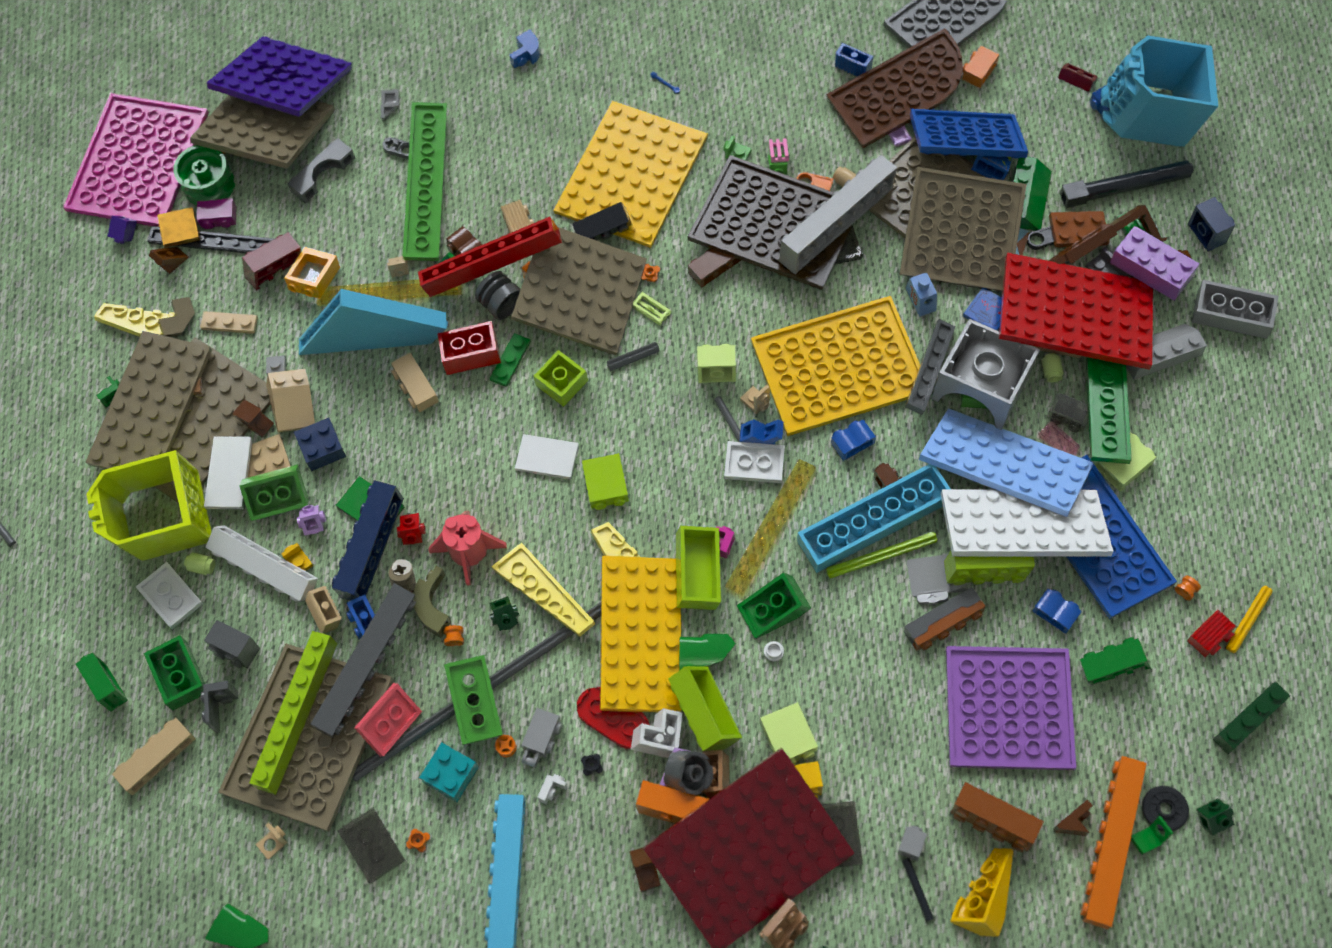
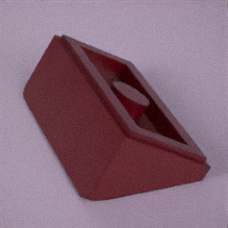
M1066 63L1058 75V79L1087 92L1091 90L1098 79L1096 75L1070 63Z

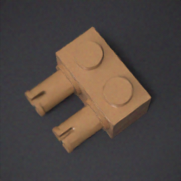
M723 750L702 751L709 758L710 766L713 767V779L710 786L700 792L704 793L709 799L729 785V756Z

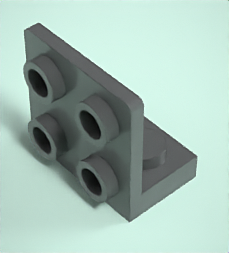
M228 681L203 684L204 691L201 692V700L205 711H202V720L215 733H220L219 702L229 704L234 699H238V691Z

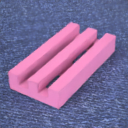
M769 139L771 162H788L787 140L783 139V142H780L779 139H776V142H773L772 139ZM780 146H783L785 157L781 155ZM773 147H777L778 158L774 156Z

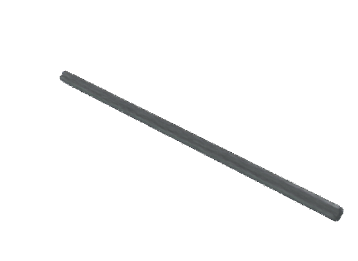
M601 602L586 611L593 621L601 616ZM564 626L489 677L492 689L575 633ZM470 695L467 702L471 704L479 698L476 695ZM453 702L401 736L384 757L376 753L358 765L352 779L358 781L454 716Z

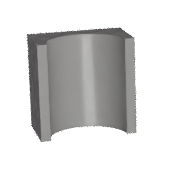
M969 319L939 372L931 399L939 402L942 396L950 393H959L973 397L991 411L995 419V427L1002 430L1032 372L1040 349L1031 345L999 339V331Z

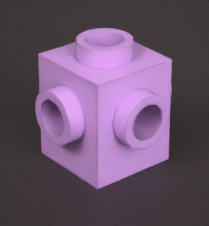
M307 505L299 510L297 523L299 528L303 529L305 536L324 531L326 516L324 511H320L318 505Z

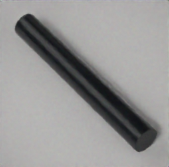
M910 858L902 860L926 922L934 920Z

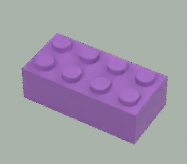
M1136 226L1132 228L1116 248L1110 262L1174 301L1194 277L1200 264Z

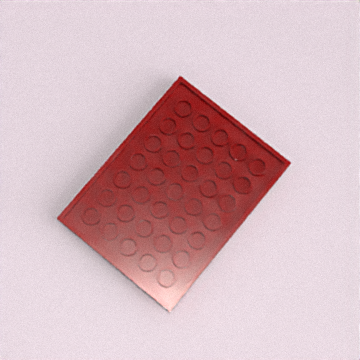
M1007 252L1005 257L999 339L1150 370L1153 346V288L1136 278L1067 264H1057L1048 260Z

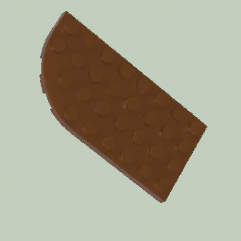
M944 28L826 94V98L863 149L910 123L911 109L933 110L946 102L954 94L961 81L963 71L961 51L953 37Z

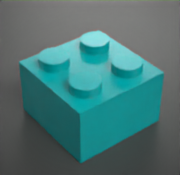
M441 742L419 778L424 784L458 802L479 766L474 760Z

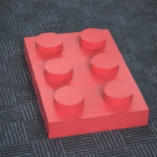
M393 683L354 729L379 756L384 757L422 711L397 683Z

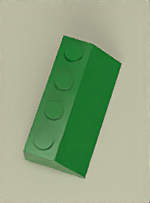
M1029 156L1027 158H1018L1013 182L1027 184L1020 228L1037 231L1042 227L1052 171L1038 158Z

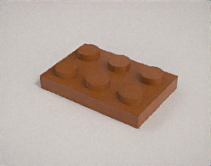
M1103 211L1051 212L1049 215L1055 247H1069L1098 227L1106 224ZM1108 240L1100 246L1109 245L1110 240Z

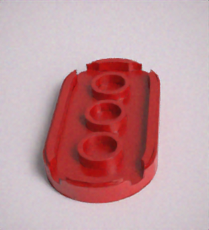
M600 687L586 689L577 700V712L581 721L621 748L631 749L633 730L641 724L650 725L643 712L600 711Z

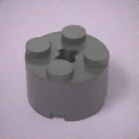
M683 750L672 752L665 766L663 780L672 789L686 794L699 795L701 794L700 792L710 786L713 779V767L708 762L709 758L703 753Z

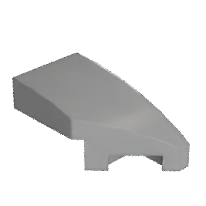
M398 89L381 90L382 104H380L382 120L389 117L399 107Z

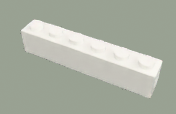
M225 525L213 528L205 547L211 550L213 555L225 558L230 565L239 566L243 569L244 573L258 577L260 582L274 586L276 591L288 594L290 599L296 602L306 600L308 592L314 590L318 581L317 577Z

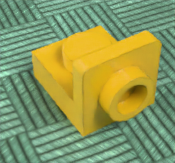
M298 543L288 546L281 553L285 560L304 571L314 566Z

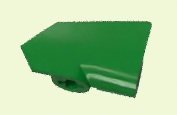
M703 634L701 637H680L679 671L685 666H710L722 662L736 643L729 634Z
M228 903L215 918L206 934L205 940L234 948H256L269 942V928Z

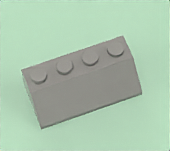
M1182 324L1153 335L1152 366L1150 370L1126 365L1133 380L1201 356L1207 344L1199 330L1187 324Z

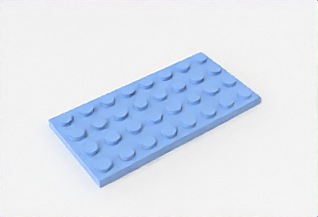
M949 408L919 457V460L1065 517H1068L1093 466V462L1011 431L1000 430L992 424Z

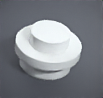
M769 642L764 648V655L770 661H778L784 655V648L779 642Z

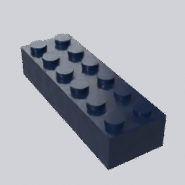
M374 480L373 484L368 488L367 500L360 508L361 515L353 526L354 533L352 538L347 541V551L345 556L340 559L338 574L332 580V589L342 599L351 601L362 595L366 596L404 500L394 485Z

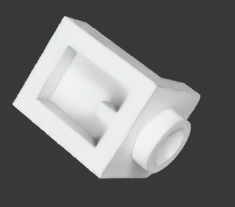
M556 774L553 777L547 775L537 797L539 802L547 804L548 800H553L556 793L554 786L566 790L568 786L564 781L565 779Z

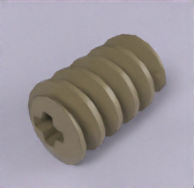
M403 559L395 560L388 572L391 587L395 583L414 593L416 580L412 564Z

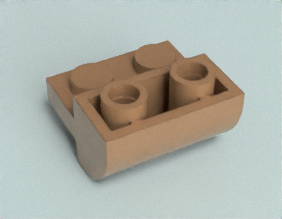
M788 898L759 935L772 948H793L795 939L806 932L809 921L798 910L796 904Z

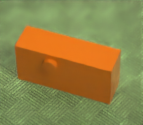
M643 780L636 801V807L640 814L676 824L709 799L686 794L676 789Z

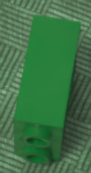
M93 652L84 655L80 661L75 663L96 700L110 712L128 701L106 663Z

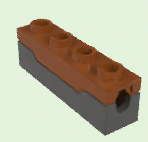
M973 587L905 625L903 632L916 651L921 648L924 651L933 645V641L937 639L941 641L950 635V631L954 629L959 631L967 625V621L971 619L976 621L981 618L986 606Z

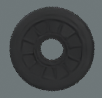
M1157 786L1149 790L1144 796L1142 811L1150 825L1159 816L1163 818L1172 831L1178 830L1186 823L1189 816V806L1185 797L1175 788ZM1162 803H1166L1171 807L1170 814L1161 812L1160 805ZM1158 824V830L1165 831L1164 828Z

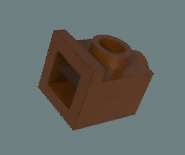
M888 463L878 465L874 471V479L881 489L902 478H899L896 469L891 468Z

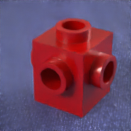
M419 513L400 516L397 536L402 538L403 545L423 543V534H426L425 524L421 523Z

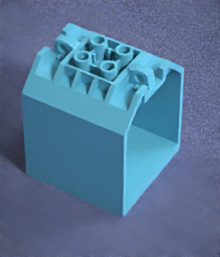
M1148 35L1131 48V53L1116 67L1115 72L1108 78L1107 85L1102 88L1101 105L1110 108V111L1102 112L1103 120L1121 138L1185 146L1218 108L1212 46ZM1149 87L1172 90L1173 96L1154 93Z

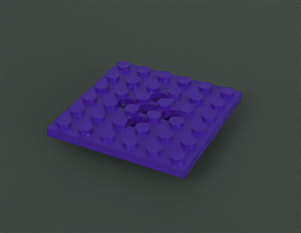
M262 36L207 81V89L300 117L352 69V63Z

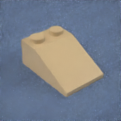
M297 369L268 373L266 386L277 432L300 430L314 424L313 406L306 370Z

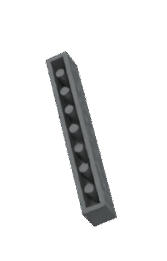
M395 583L392 585L312 720L311 727L331 738H334L335 734L339 735L344 728L343 720L346 716H351L355 709L353 703L356 698L360 700L364 694L365 688L363 686L366 681L370 682L376 672L373 669L377 663L381 664L385 658L386 653L384 651L387 645L391 647L395 641L396 636L394 633L397 628L401 630L406 621L404 616L407 611L411 612L416 604V601H414L415 594Z

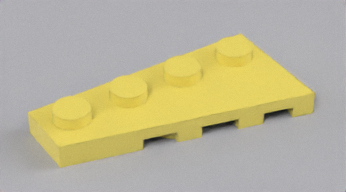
M103 303L94 315V318L98 322L140 337L142 331L162 335L158 323L159 319L174 317L175 314L174 312L166 314L159 310H153V312L144 311L143 308L137 307L136 309H129L122 305Z
M609 522L591 530V534L604 556L640 557L637 554L638 552L633 547H630L625 538Z

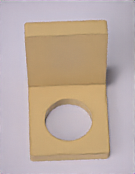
M402 256L388 259L389 263H387L392 278L409 274L407 260H403Z
M268 822L266 827L270 832L256 846L267 859H270L288 842L283 838L286 835L278 825L274 827ZM268 839H273L276 842V847L272 851H267L264 848V843Z

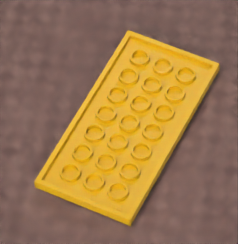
M602 556L600 711L659 712L664 708L681 712L679 700L671 690V684L668 678L679 671L681 608H677L676 559Z

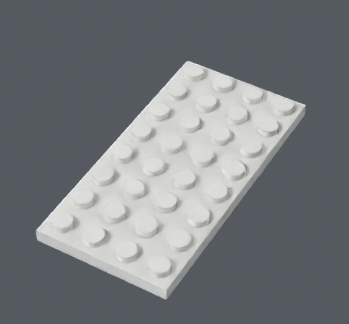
M942 489L941 491L952 556H1112L1113 554L1097 490H1081L1068 517L998 490Z

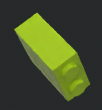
M619 453L582 461L591 509L602 510L608 505L613 504L615 506H622L625 502L629 501Z

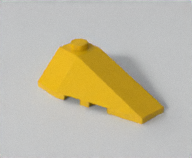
M994 848L980 868V871L983 873L982 876L976 881L972 880L968 885L972 889L966 899L960 897L957 901L950 919L953 924L980 936L999 937L1006 916L1014 852L1012 848Z

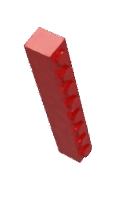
M549 216L419 271L420 286L431 298L562 243L559 228Z

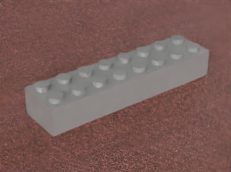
M882 155L872 159L864 170L861 169L852 180H848L841 190L835 191L827 202H822L815 212H811L804 222L798 223L790 234L783 236L779 251V262L794 274L799 272L893 189L897 167Z

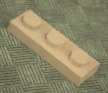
M204 311L200 328L201 330L255 334L258 317L257 315Z

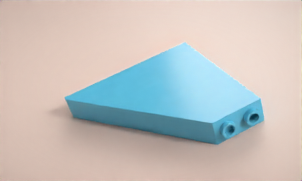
M341 289L299 338V355L432 344L438 339L437 333L444 332L447 329L446 312Z

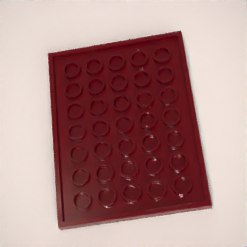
M783 748L778 749L642 847L711 948L728 947L780 909L788 898L792 900L855 854Z

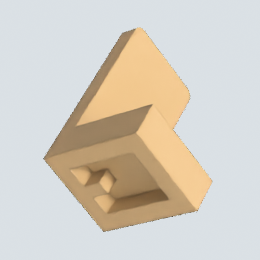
M765 385L759 391L752 386L740 398V401L755 414L760 411L763 412L770 404V387Z

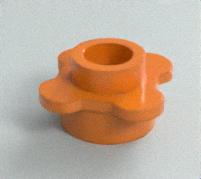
M645 264L641 279L652 282L657 281L660 267Z
M413 829L406 846L409 849H417L420 853L426 850L425 845L430 840L429 833H422L418 829Z

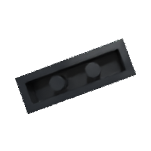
M619 202L574 222L572 225L576 234L598 241L600 239H609L612 237V234L618 231L621 233L628 230L629 226H632V222L625 205Z

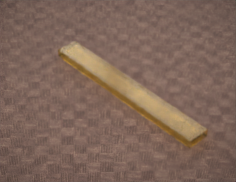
M419 280L327 287L320 299L317 298V305H328L341 289L389 300L426 298L429 295L422 289ZM462 285L433 297L462 295Z
M801 459L797 461L725 585L726 588L742 596L744 595L816 470L815 466Z

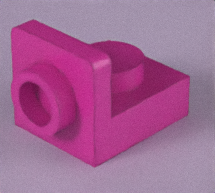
M716 526V528H719V537H721L719 540L720 557L727 559L735 540V532L726 526Z

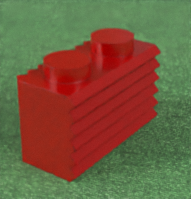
M1217 610L1188 638L1187 642L1205 658L1209 654L1214 656L1221 649L1219 644L1223 640L1227 643L1235 635L1232 631L1236 628V625L1223 615L1220 610Z

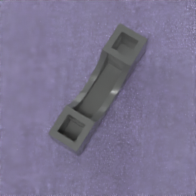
M338 138L331 142L323 152L318 154L313 161L304 166L296 176L290 179L287 184L291 193L306 204L318 193L316 188L318 176L330 168L344 169L355 159L353 150Z

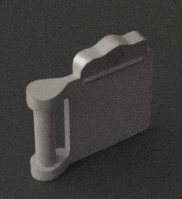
M948 554L907 560L911 593L913 597H917L919 604L934 606L940 602L948 601V593L964 592L968 589L967 584L951 586L950 583H947L944 560Z

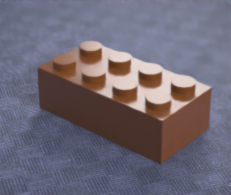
M967 782L964 783L950 812L957 821L962 823L967 821L973 824L972 827L982 833L987 831L993 834V839L999 842H1004L1005 840L1012 844L1011 847L1019 852L1029 851L1044 822Z

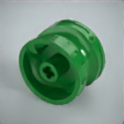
M199 145L191 146L184 150L174 163V176L181 185L187 200L197 206V201L227 199L234 191V174L221 151Z

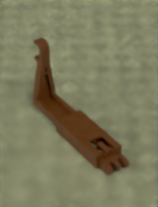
M1138 205L1110 224H1103L1059 252L1049 261L1056 262L1057 264H1072L1116 236L1117 231L1137 218L1148 234L1162 242L1166 241L1167 237L1160 236L1146 205Z

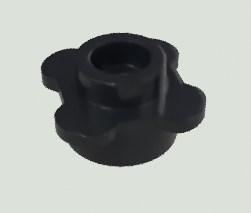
M599 754L583 756L581 758V763L584 765V775L600 774L603 771V767L600 765L601 756Z

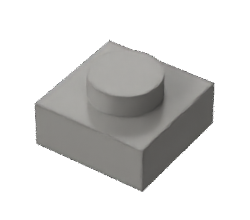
M285 355L266 357L267 375L272 372L286 371Z

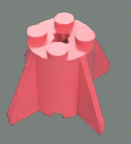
M464 511L460 515L446 519L442 533L429 547V553L448 552L455 563L463 566L466 585H471L470 566L477 565L485 557L487 549L507 548V544L483 531L476 518L470 516L469 511Z

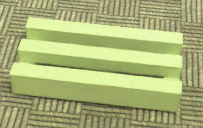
M643 292L635 299L632 308L659 326L671 314V310ZM641 299H645L646 301H648L649 303L663 311L664 314H661L650 305H647L646 303L641 301ZM644 308L648 309L649 311H651L652 313H654L655 315H657V316L660 317V318H657L656 316H654L653 314H651L650 312H648V311L645 310Z

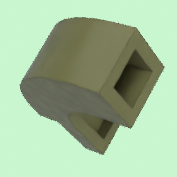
M435 566L427 574L426 582L420 578L418 579L413 593L415 594L414 601H416L414 608L424 627L441 638L444 634V627L449 626L451 620L448 615L437 610L432 603L433 595L445 577L444 570Z

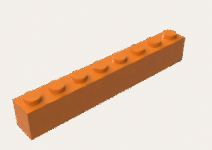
M1121 756L1118 761H1114L1112 773L1115 774L1114 781L1110 780L1107 793H1111L1109 801H1105L1103 813H1106L1105 821L1101 820L1098 831L1102 833L1101 840H1097L1094 848L1097 858L1096 862L1092 861L1089 872L1093 874L1092 881L1087 882L1085 889L1088 899L1087 903L1083 902L1080 915L1084 916L1083 922L1105 929L1112 927L1147 765L1146 762Z

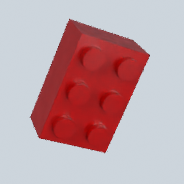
M492 321L437 333L441 361L446 375L501 363L497 336Z

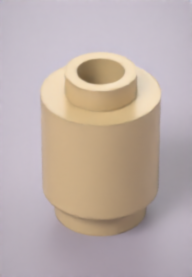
M840 166L834 172L833 179L843 187L856 174L846 167L842 168Z

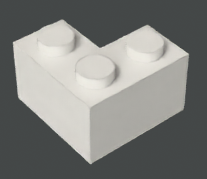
M663 708L655 714L653 726L639 725L633 730L631 750L668 758L674 748H679L682 713Z

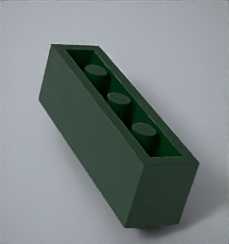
M1274 681L1232 720L1213 741L1229 755L1291 695Z

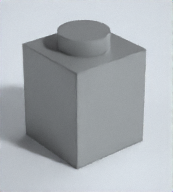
M907 826L897 854L918 861L927 833H924L920 827Z

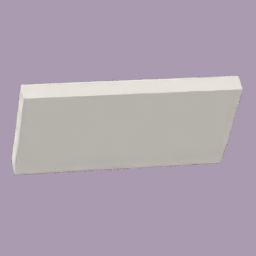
M251 437L213 438L204 501L205 509H244V499L239 485L242 479L248 478L253 441Z

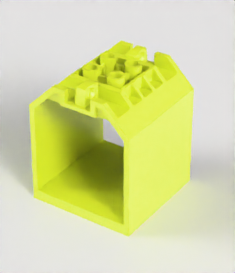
M176 450L102 470L86 494L88 504H94L92 510L88 511L89 518L94 521L92 522L93 531L141 561L207 544L212 533L208 512L204 508L205 498L199 471ZM174 481L183 523L130 537L123 504L130 493Z

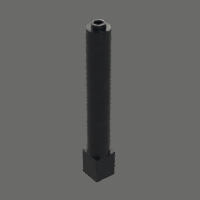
M1184 160L1084 183V180L1062 185L1060 195L1065 208L1084 205L1090 200L1190 178L1194 168L1192 163Z

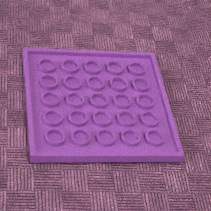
M946 646L949 767L1076 770L1069 649Z

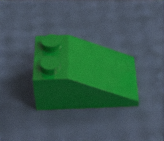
M784 572L737 605L755 639L796 620L812 609L794 577Z

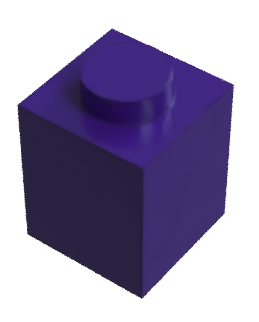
M112 216L107 236L120 244L132 241L137 221L124 216Z

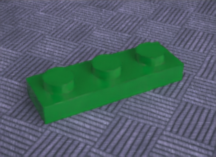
M516 333L512 335L500 358L501 363L496 365L490 376V381L505 387L508 386L531 343L529 338Z

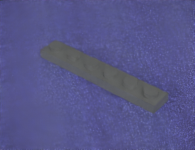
M941 319L937 320L905 405L906 408L921 415L925 412L956 326Z

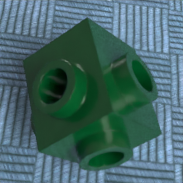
M508 596L490 603L493 612L490 614L493 626L498 625L501 631L512 629L518 624L516 617L520 615L516 605H511Z
M1219 798L1197 808L1200 824L1212 836L1235 825L1232 817L1234 812L1231 806L1225 804Z

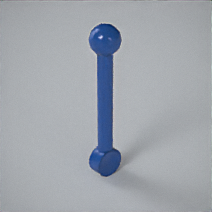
M656 72L651 73V78H656L676 94L680 92L679 87L672 86L657 76Z

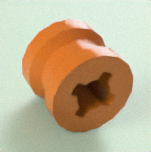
M1187 575L1183 577L1182 583L1177 584L1175 587L1176 593L1187 601H1191L1194 593L1201 589L1199 582Z
M459 625L444 627V634L446 635L444 645L449 647L463 645L462 633L464 628Z
M502 735L495 742L496 751L500 756L508 758L515 754L517 745L511 736Z

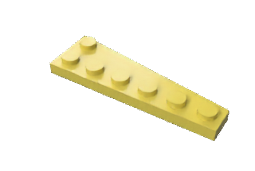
M522 542L491 566L497 574L579 637L595 625L593 619Z

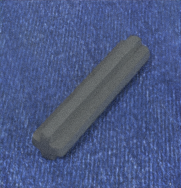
M653 342L608 360V369L613 371L659 352V346L657 342Z

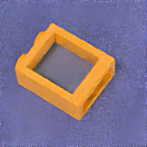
M304 247L284 277L288 290L320 299L340 269L337 256Z

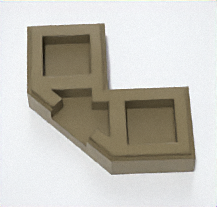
M190 297L171 300L175 316L162 318L158 321L163 336L182 335L195 314Z

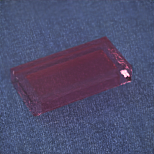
M1052 421L1038 433L1051 447L1073 455L1080 448L1079 444Z

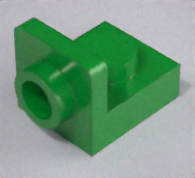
M110 376L107 379L112 385L104 388L96 395L105 408L111 404L120 384L117 379L113 381Z

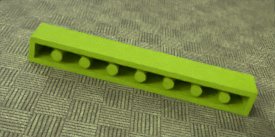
M312 631L250 779L249 783L258 790L277 794L338 643L330 635Z

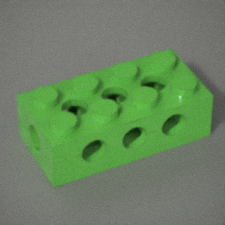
M481 655L444 664L462 745L502 736L485 656ZM466 675H471L475 679V682L470 686L463 683V678ZM470 695L478 696L479 703L472 706L467 702ZM481 715L484 718L483 724L480 726L474 725L472 723L473 716Z

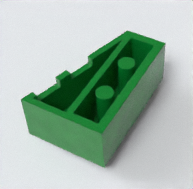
M1127 638L1122 641L1123 644L1117 646L1114 644L1108 645L1103 648V651L1097 653L1092 651L1084 654L1080 662L1089 684L1093 685L1115 679L1116 676L1127 673V675L1133 674V670L1145 667L1146 670L1151 669L1139 638Z

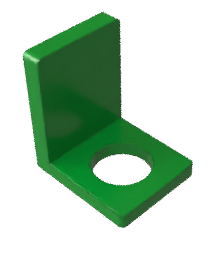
M1159 816L1149 827L1131 835L1130 840L1141 855H1144L1162 846L1173 835V832L1163 818ZM1158 824L1164 828L1165 835L1159 832Z

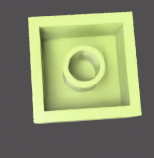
M735 345L697 346L699 383L736 382Z

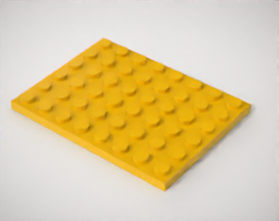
M612 101L553 210L554 213L579 221L622 202L626 207L632 226H629V229L619 233L618 231L613 235L651 248L708 137V133Z
M891 296L751 337V343L767 385L770 387V393L780 419L784 422L783 427L787 436L908 400L920 367L918 358Z

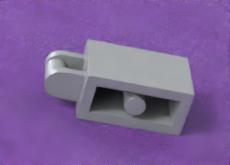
M536 708L521 744L523 750H525L522 758L523 764L536 768L541 756L546 758L548 753H552L555 746L553 739L555 734H560L563 725L560 723L559 715ZM530 752L536 754L534 758L529 757Z

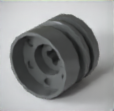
M495 271L484 278L476 289L475 298L483 307L488 308V311L496 319L504 320L513 313L521 289L512 283L511 279L506 277L503 272Z

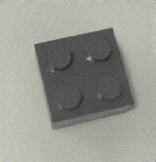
M216 620L204 639L209 645L208 649L214 652L213 655L221 660L225 658L230 660V663L237 668L242 666L248 668L260 649L249 635Z

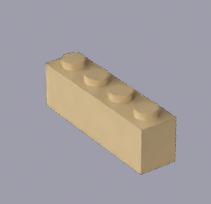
M175 717L173 720L168 721L158 734L152 735L142 748L135 750L131 758L118 765L112 775L128 793L134 795L196 738Z

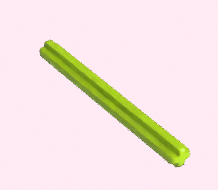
M930 532L826 568L827 576L834 578L936 543L938 541L937 535L934 532Z

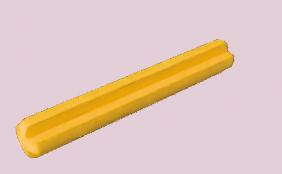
M1264 585L1260 589L1234 632L1235 635L1228 642L1226 649L1231 653L1238 651L1273 593V590L1268 586Z

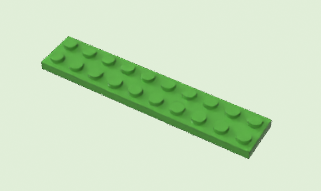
M412 102L403 260L439 261L447 103Z

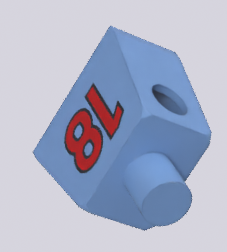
M923 273L910 278L906 291L919 317L935 312L937 310V292L928 274Z

